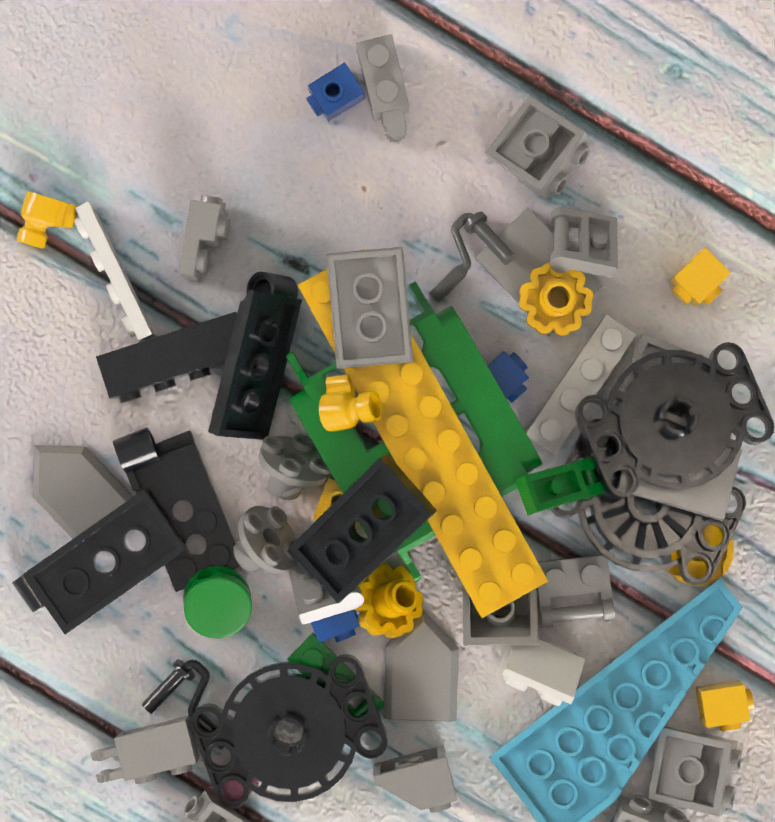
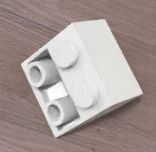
M538 636V645L506 646L498 667L503 675V679L506 680V684L525 692L528 686L537 690L536 693L540 694L541 699L560 706L562 701L572 704L585 658L581 654Z

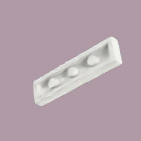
M90 202L76 207L79 218L74 220L82 238L86 239L89 237L95 248L94 251L90 252V255L98 271L105 270L111 283L107 284L106 288L114 304L121 303L127 316L123 317L122 321L131 338L137 336L138 340L142 342L155 337L156 334L95 207Z
M606 314L526 431L528 438L553 455H556L577 424L575 418L576 406L586 396L598 393L636 337V334ZM590 403L585 404V406L583 407V413L586 411Z

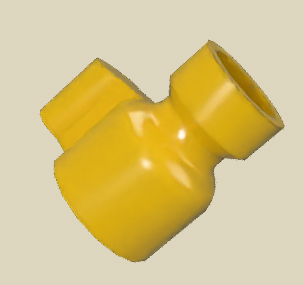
M26 191L21 209V216L25 220V225L19 229L16 241L44 249L48 238L45 233L48 227H74V220L77 217L75 208L78 206Z
M349 374L326 378L327 390L319 402V416L323 427L327 431L351 429L357 425L359 420L369 423L377 422L381 419L382 403L376 391L362 392L356 397Z

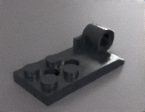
M260 271L255 273L248 281L247 296L239 304L208 430L209 433L217 436L264 440L266 436H269L288 360L286 355L290 352L302 299L297 298L298 288L294 279L285 275ZM258 359L257 368L253 370L254 364ZM249 395V401L247 405L244 406L245 400Z
M148 427L113 440L116 455L128 477L132 490L136 494L144 489L147 490L185 546L187 539L193 534H199L206 540L207 547L203 554L194 555L187 549L165 565L175 592L185 589L189 579L206 567L226 566L232 569L240 567L234 557L233 546L236 544L191 430L159 443L155 442ZM180 500L189 502L193 507V515L188 521H179L173 514V507Z
M386 453L354 482L289 547L287 552L311 579L316 578L339 604L437 512V509ZM379 499L389 502L392 507L391 516L381 512L378 506ZM356 521L362 522L367 527L369 532L368 538H364L357 533L355 529Z
M144 489L13 581L12 584L32 613L45 606L66 635L186 551L187 547L147 490ZM131 530L141 531L146 538L145 546L140 551H133L126 545V536ZM101 551H108L115 558V567L110 572H103L96 566V556Z

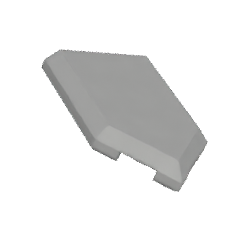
M34 445L32 497L72 539L133 497L87 447Z
M423 610L422 615L413 620L414 627L412 631L392 639L386 645L384 719L456 721L459 648Z

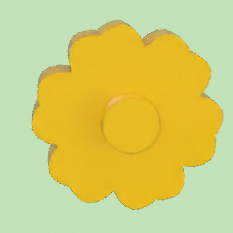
M550 262L542 267L533 269L530 273V282L524 283L519 289L518 307L522 311L528 312L526 324L541 335H546L553 330L556 335L562 337L578 330L582 325L581 317L589 315L592 311L593 292L583 287L586 280L585 275L575 270L557 273L550 268Z
M382 563L358 586L362 590L364 602L354 610L360 612L358 621L362 628L367 629L372 636L384 634L389 639L400 637L404 633L413 630V619L420 617L423 613V595L415 588L416 582L403 566L391 568L388 564Z

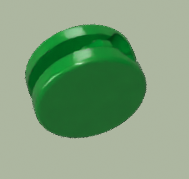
M226 566L206 567L195 573L185 586L183 594L185 618L190 627L198 634L213 639L230 637L242 630L249 621L252 613L250 588L245 578L236 570Z

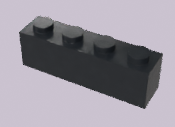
M237 312L96 356L109 399L119 398L122 404L141 398L140 391L154 387L155 392H160L175 387V379L189 376L190 381H194L211 375L210 368L222 364L225 365Z

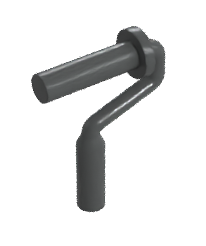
M480 211L475 214L464 213L452 224L451 233L463 263L455 266L429 292L438 303L466 277L471 267V260L459 231L463 226L468 234L476 233L504 265L514 260L515 254L486 224L487 216L484 212Z

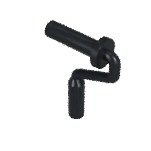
M177 659L173 663L175 670L142 703L147 712L152 714L185 679L192 681L195 678L192 668L202 677L188 707L189 717L192 718L209 682L210 672L197 660L192 659L183 662ZM203 713L199 715L198 724L203 730L213 731L217 728ZM217 746L220 750L224 748L223 746Z

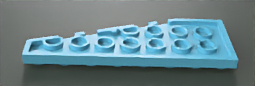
M721 579L715 581L577 688L572 704L562 701L560 706L555 705L489 756L538 822H589L616 801L622 789L641 763V760L657 739L686 695V692L705 666V663L743 608Z

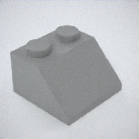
M462 584L464 646L538 645L537 588L481 618Z
M443 745L373 764V778L376 785L420 810L429 808L430 813L440 812L451 807L450 802L457 801Z

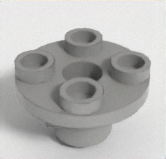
M297 434L294 438L287 436H266L264 438L258 458L262 467L271 475L268 481V488L276 497L283 500H294L300 496L303 489L318 487L326 482L330 471L309 436Z
M254 506L241 515L238 522L240 540L233 546V551L237 563L243 569L254 572L262 568L270 573L284 574L295 567L297 562L290 556L287 550L297 538L287 523V516L282 509L277 506H273L271 509L264 506Z

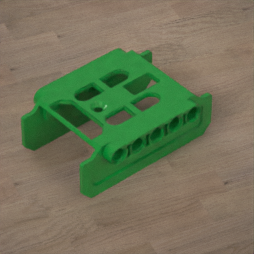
M414 281L409 284L408 289L421 314L410 319V326L414 325L423 341L421 352L429 367L439 370L456 398L455 401L450 403L455 414L459 416L464 413L479 438L480 450L478 455L501 497L517 489L516 479L528 475L527 473L543 465L455 309L449 306L435 314L418 284ZM290 352L286 357L297 374L304 390L290 397L289 400L341 492L344 493L381 456L386 453L388 455L391 454L384 441L368 450L355 427L331 432L323 427L319 416V402L327 390L325 375L337 368L336 362L308 378L296 355ZM379 499L378 506L381 512L391 516L392 507L389 502ZM428 521L397 549L415 582L421 580L422 576L408 551L435 536ZM359 522L368 537L367 527L362 522Z

